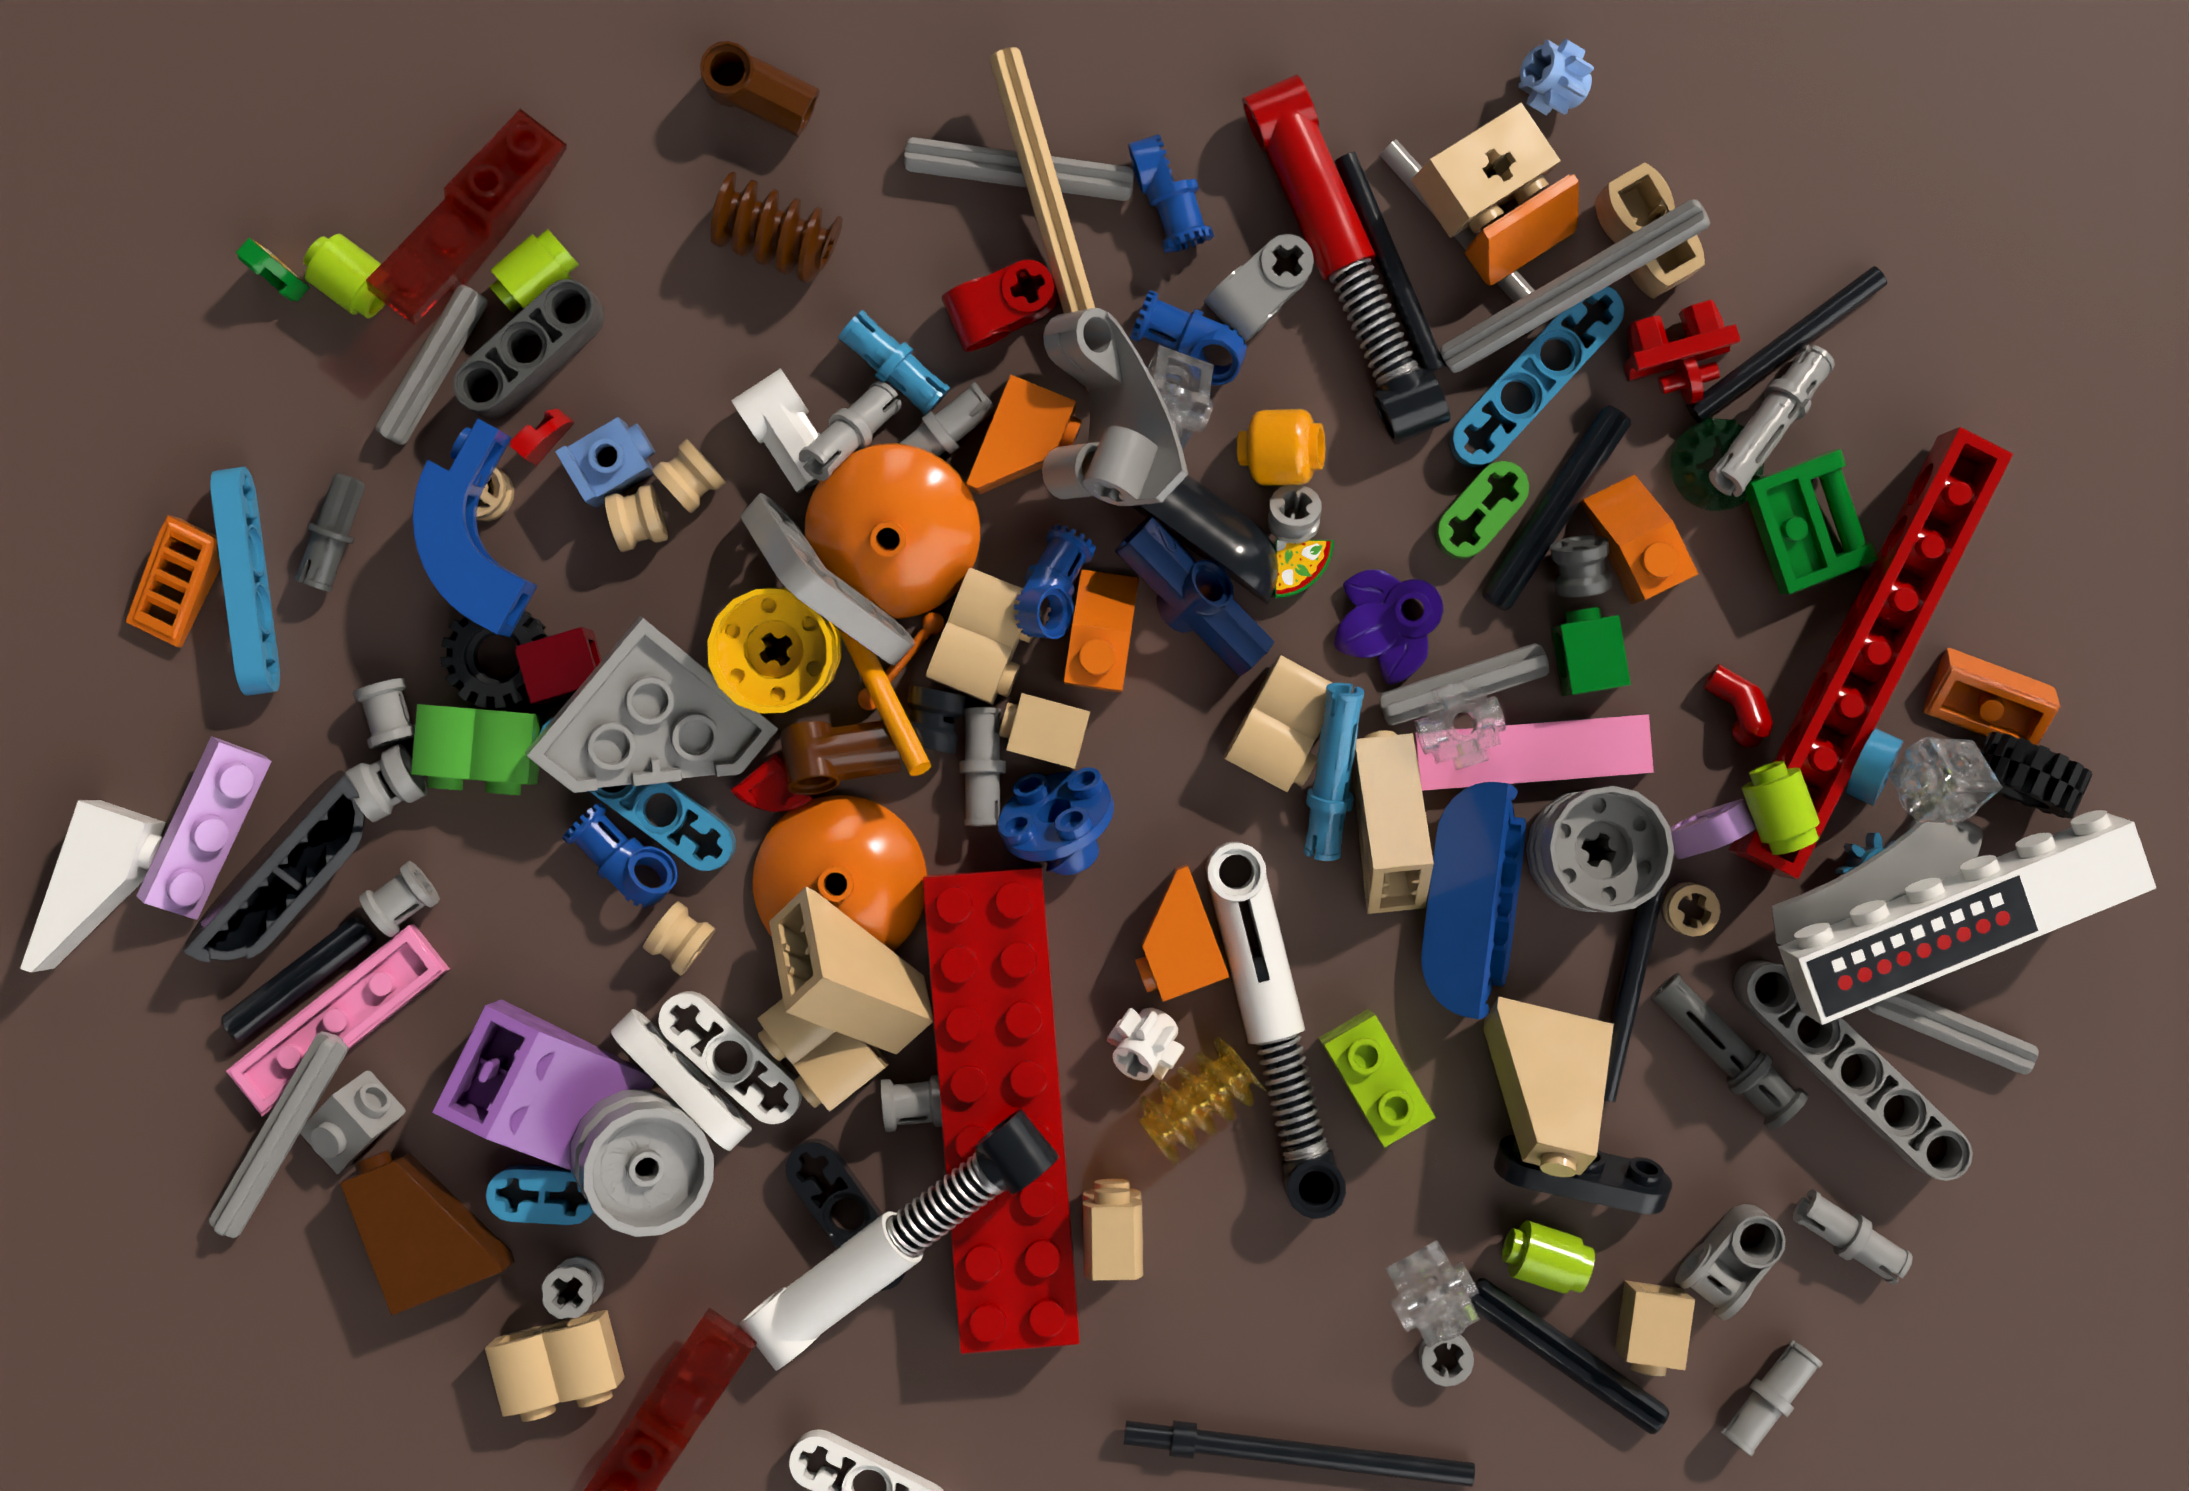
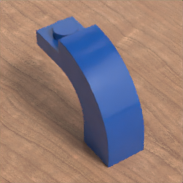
M477 418L473 428H464L455 440L450 453V458L455 461L450 470L427 460L419 478L413 504L414 537L417 551L426 573L447 602L473 622L497 635L510 638L538 586L495 561L487 552L480 539L476 519L478 502L512 437Z

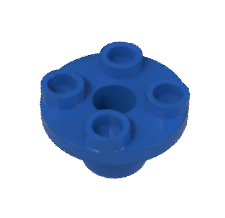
M1087 767L1078 771H1063L1047 776L1040 773H1031L1020 778L1013 786L1015 795L1004 806L998 821V830L1007 850L1014 856L1024 860L1046 861V871H1053L1060 875H1074L1089 868L1099 855L1097 838L1108 827L1114 813V800L1100 772L1095 768Z

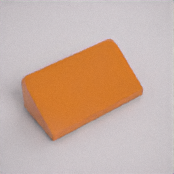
M1574 174L1572 176H1565L1485 227L1468 245L1465 255L1487 285L1496 284L1576 231L1579 211V181Z
M1947 648L1941 658L1925 701L1923 713L1988 737L1989 732L1992 733L1993 731L2000 734H2010L2017 739L2023 738L2029 740L2034 745H2038L2061 706L2056 689L2051 685L1958 650Z

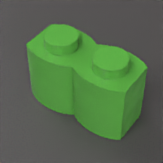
M417 704L411 775L428 776L427 788L463 790L464 779L486 781L485 793L521 795L522 784L538 785L539 765L528 758L525 751L539 736L543 727L544 715Z

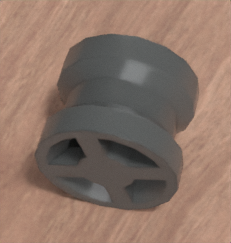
M1582 535L1561 539L1550 545L1551 559L1558 564L1559 574L1554 578L1555 594L1564 597H1585L1604 593L1613 587L1612 572L1605 566V558L1610 553L1608 538L1597 535Z

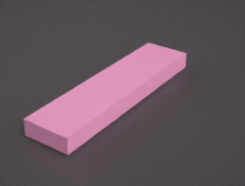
M1649 714L1414 733L1422 791L1470 787L1483 782L1514 784L1654 773Z
M415 924L408 925L227 1069L226 1072L259 1114L265 1116L272 1112L319 1032L325 1031L341 1037L349 1050L449 971L450 968Z

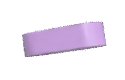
M1740 799L1704 810L1670 827L1674 854L1677 859H1683L1715 850L1755 830L1756 827L1745 800Z

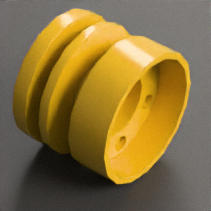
M786 587L755 589L733 599L715 618L707 640L708 666L718 688L736 705L757 713H785L817 698L834 680L842 659V641L839 628L804 604ZM771 634L777 639L786 636L791 639L793 645L786 651L790 658L787 663L781 657L774 660L768 657L766 652L773 646L769 638Z

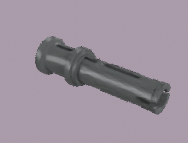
M1679 973L1669 977L1653 993L1651 999L1658 1003L1728 1075L1726 1082L1729 1084L1728 1088L1735 1095L1742 1093L1765 1117L1763 1124L1770 1131L1783 1126L1804 1106L1809 1095L1802 1088L1794 1089L1772 1066L1773 1058L1767 1052H1762L1761 1050L1753 1051L1682 980ZM1690 1010L1722 1043H1718L1688 1011ZM1731 1055H1735L1741 1062L1738 1063ZM1761 1084L1764 1085L1776 1098H1773V1097L1761 1086Z

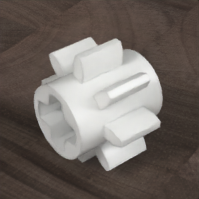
M1129 1008L1107 1037V1041L1117 1047L1113 1052V1061L1116 1067L1123 1074L1135 1080H1147L1152 1074L1157 1079L1162 1080L1167 1071L1174 1067L1185 1048L1180 1043L1174 1041L1178 1035V1027L1175 1021L1165 1012L1155 1008H1145L1139 1014L1134 1009Z

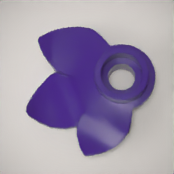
M1379 569L1359 572L1343 583L1347 596L1356 608L1349 612L1339 624L1334 646L1338 651L1353 657L1371 658L1378 656L1381 673L1386 683H1399L1415 673L1427 659L1429 652L1428 634L1439 625L1443 617L1444 604L1442 597L1432 584L1424 580L1408 579L1400 582L1388 572ZM1415 598L1423 604L1424 613L1420 619L1413 620L1404 614L1403 604L1407 599Z

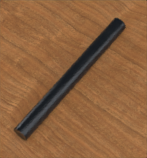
M1356 152L1347 153L1337 158L1334 163L1376 254L1375 260L1421 368H1429L1433 373L1445 367V362Z
M1875 266L1864 272L1704 391L1702 401L1687 404L1686 407L1690 415L1698 423L1710 417L1887 285L1885 275Z
M1667 879L1654 897L1636 907L1610 1018V1023L1614 1024L1604 1096L1605 1101L1616 1102Z

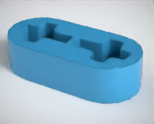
M1875 728L1855 764L1846 794L1874 806L1894 768L1903 740Z
M509 1166L492 1178L486 1191L487 1205L491 1212L499 1219L509 1222L573 1225L580 1224L594 1214L588 1201L582 1202L575 1212L570 1210L569 1201L565 1199H550V1192H562L570 1187L571 1181L576 1182L572 1171L563 1167ZM513 1178L519 1179L520 1189L539 1191L538 1198H526L518 1204L517 1208L512 1207L511 1198L502 1196L501 1189L510 1185ZM577 1184L578 1192L582 1193V1192L580 1191V1188H579L578 1184Z

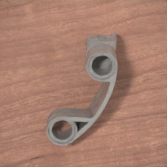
M1100 308L1069 312L1053 317L1045 327L1043 335L1044 347L1048 357L1057 366L1089 389L1090 428L1088 443L1056 447L1048 453L1042 467L1043 481L1047 490L1059 499L1095 496L1102 501L1117 506L1162 503L1188 475L1184 453L1166 404L1139 353L1118 321L1109 312Z
M1935 803L1926 805L1915 816L1909 830L1864 863L1826 884L1772 905L1776 943L1783 945L1796 940L1794 934L1809 925L1817 923H1829L1832 925L1850 918V911L1863 903L1875 900H1883L1886 903L1906 895L1905 888L1917 881L1927 878H1940L1943 880L1960 873V866L1963 863L1978 857L1983 839L1982 829L1978 825Z

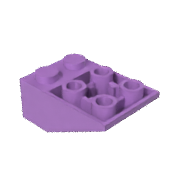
M501 999L485 1005L432 1113L487 1140L571 1170V1141L582 1117L598 1101L621 1090H652L655 1081L643 1069Z

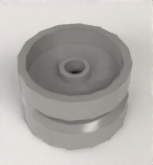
M649 1089L621 1090L598 1101L580 1120L571 1141V1170L585 1199H587L592 1211L611 1229L634 1237L663 1235L686 1224L704 1205L714 1181V1155L704 1132L670 1096ZM640 1160H644L643 1164L636 1166Z

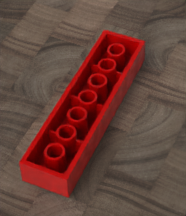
M1043 866L926 875L923 877L946 1174L951 1175L952 1169H959L960 1163H967L968 1157H973V1154L976 1152L975 1144L996 1125L1021 1108L1059 1155V1158L1051 1167L1024 1189L1014 1195H1011L1009 1191L996 1195L994 1199L988 1200L986 1205L980 1206L978 1211L972 1212L970 1217L964 1218L962 1223L956 1224V1227L951 1229L961 1354L1077 1345L1080 1344V1321Z

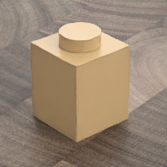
M1021 693L1019 705L1007 703L999 736L1009 739L1007 751L1075 769L1090 711Z
M1624 1281L1615 1350L1626 1362L1631 1363V1370L1651 1376H1666L1667 1368L1685 1371L1695 1299L1682 1288Z

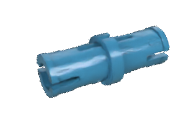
M863 310L851 319L838 336L840 341L860 355L877 372L875 377L879 381L889 382L922 411L924 415L932 411L950 390L947 384H944L937 376L933 375L912 355L914 349L906 342L899 344Z

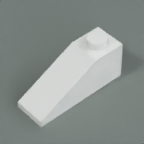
M78 800L20 969L32 973L56 968L143 882L163 840L161 835L166 822L102 800Z

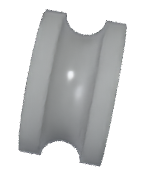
M1286 485L1276 490L1269 503L1268 527L1271 533L1281 541L1296 544L1309 541L1314 537L1320 527L1322 502L1318 494L1311 488L1303 485ZM1294 509V513L1290 518L1284 516L1285 510ZM1302 510L1305 512V518L1295 519V514Z
M1448 1328L1435 1329L1428 1333L1420 1343L1418 1349L1419 1363L1427 1377L1435 1384L1445 1387L1456 1386L1465 1381L1471 1374L1474 1365L1473 1351L1465 1338L1457 1331ZM1442 1343H1444L1448 1350H1450L1452 1344L1460 1347L1454 1354L1458 1365L1450 1371L1443 1364L1440 1371L1432 1367L1437 1361L1433 1350Z

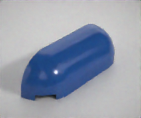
M1483 782L1461 791L1445 808L1436 833L1433 856L1434 865L1430 881L1421 952L1422 971L1429 990L1441 1005L1455 1014L1474 1019H1482L1490 1013L1489 1005L1486 1001L1493 985L1504 987L1510 964L1525 846L1526 821L1525 818L1514 816L1512 800L1515 799L1518 791L1513 785L1508 783Z

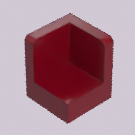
M585 627L575 628L517 646L515 649L530 703L545 705L571 697L602 661L594 631Z

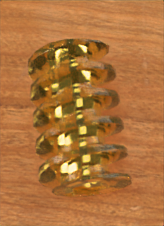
M1219 1037L1213 1040L1218 1056L1216 1060L1209 1058L1201 1052L1194 1055L1199 1069L1197 1075L1182 1066L1176 1069L1181 1084L1178 1090L1164 1081L1157 1084L1163 1102L1157 1104L1144 1095L1139 1098L1144 1117L1138 1118L1139 1122L1155 1144L1175 1166L1181 1160L1176 1143L1179 1142L1188 1149L1195 1151L1199 1148L1195 1128H1199L1208 1135L1214 1136L1218 1131L1213 1117L1214 1113L1231 1122L1236 1118L1231 1101L1233 1098L1250 1107L1254 1104L1250 1088L1252 1083L1267 1092L1236 1050Z

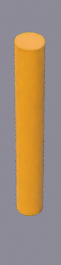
M840 629L841 638L910 776H918L930 769L931 763L876 654Z

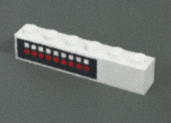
M2105 810L2087 812L2073 818L2070 822L2072 827L2053 835L2051 833H2038L2027 836L2015 844L2016 850L2002 856L1985 855L1971 859L1960 866V873L1943 880L1940 878H1927L1912 883L1905 888L1906 895L1886 903L1883 900H1875L1858 905L1850 911V918L1832 925L1829 923H1817L1800 929L1794 934L1796 940L1778 946L1801 1012L1824 1025L2156 889L2134 821L2109 814Z

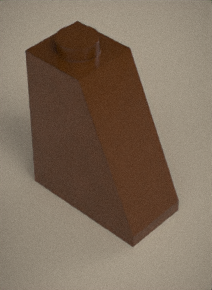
M386 1150L354 1163L358 1174L340 1183L391 1316L499 1274L515 1262L511 1250L411 1153L392 1160L389 1151Z

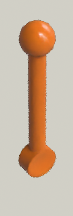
M931 612L924 616L922 620L923 628L913 638L915 645L895 666L890 665L885 671L890 683L931 635H937L943 631L945 621L941 614ZM867 688L861 690L858 695V703L861 708L870 711L877 709Z

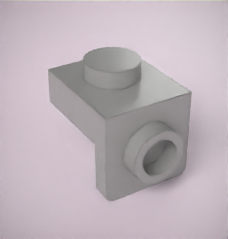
M365 1071L331 1095L306 1122L300 1134L335 1173L339 1174L351 1165L382 1132L396 1123L406 1111L371 1071Z

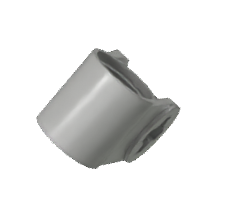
M1291 234L1278 235L1270 240L1246 264L1239 266L1205 298L1204 302L1224 324L1230 325V330L1233 331L1234 328L1238 330L1237 334L1242 336L1243 342L1246 343L1306 283L1314 264L1313 252L1308 243L1299 236ZM1276 253L1283 258H1287L1291 254L1298 258L1294 269L1297 276L1294 277L1288 271L1280 276L1274 273L1273 269L1277 261Z
M1742 1204L1735 1206L1725 1214L1704 1242L1687 1256L1676 1274L1675 1283L1683 1289L1690 1287L1714 1306V1315L1723 1321L1730 1319L1744 1306L1757 1284L1781 1258L1786 1242L1783 1229L1763 1209L1755 1205ZM1751 1224H1764L1765 1235L1761 1243L1752 1248H1742L1740 1236L1743 1230ZM1708 1276H1713L1722 1284V1286H1717L1713 1281H1711L1708 1278Z

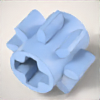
M1547 39L1544 41V45H1539L1532 49L1523 60L1520 69L1521 82L1518 84L1521 90L1530 94L1526 104L1545 115L1552 108L1565 115L1568 113V109L1580 105L1590 91L1592 84L1590 73L1594 70V66L1583 60L1585 50L1568 39H1565L1560 46Z

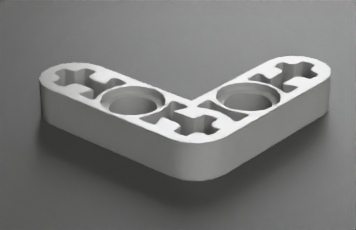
M760 493L740 514L743 523L778 579L804 604L891 665L895 666L915 645L911 635L893 617L825 568L793 518L771 498Z

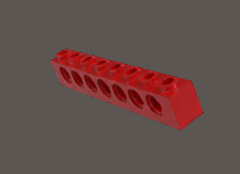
M1962 427L1937 436L1877 555L1878 559L1874 561L1773 762L1784 761L1787 769L1800 768L1820 824L1815 827L1819 838L1867 740L1875 729L2013 456V453ZM1757 829L1732 842L1728 851L1779 877L1799 879L1817 842L1794 852L1773 855L1769 844L1761 842Z

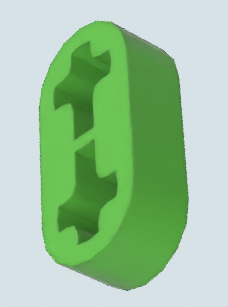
M1507 461L1491 463L1466 487L1436 524V543L1444 554L1461 560L1473 557L1483 550L1528 497L1529 482L1527 475L1521 467ZM1491 475L1497 480L1505 475L1509 476L1513 480L1509 488L1511 494L1515 496L1513 501L1502 498L1489 510L1482 504L1493 489L1492 485L1487 481L1489 476ZM1475 511L1482 517L1471 531L1472 536L1476 539L1475 544L1472 546L1465 541L1458 546L1454 545L1450 541L1454 530L1448 525L1451 519L1462 523Z

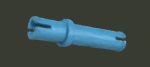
M1331 683L1326 686L1325 711L1318 749L1316 775L1313 789L1309 788L1307 790L1306 804L1310 807L1304 854L1311 857L1314 855V849H1316L1314 859L1321 861H1334L1341 857L1346 811H1351L1354 798L1349 789L1364 690L1361 687H1355L1354 692L1351 693L1353 684Z

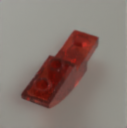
M520 108L444 187L445 199L366 279L368 290L415 326L448 290L453 294L459 285H464L493 252L546 182L565 153L567 144Z
M709 1307L584 1491H656L757 1342L742 1329Z

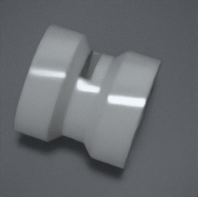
M396 744L383 751L379 761L371 765L360 763L345 772L359 793L360 798L353 799L362 813L371 822H376L390 815L394 805L402 801L413 803L428 793L424 777L421 775H411L413 757L401 744Z

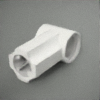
M780 368L731 401L760 444L765 443L793 488L799 494L814 487L820 481L810 476L803 468L813 457L811 456L806 462H800L799 452L804 447L810 445L820 433H817L806 416L809 413L808 409Z

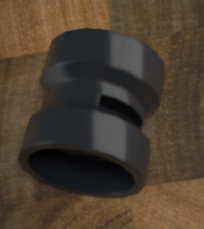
M909 685L906 700L909 708L912 709L909 721L923 748L955 754L959 737L954 731V721L964 714L967 697Z

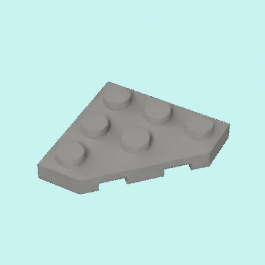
M639 616L529 746L525 754L570 791L577 793L595 791L602 787L629 784L640 786L682 781V778L716 775L717 777L738 775L746 769L778 728L760 713L736 705L718 688L713 675L642 616Z

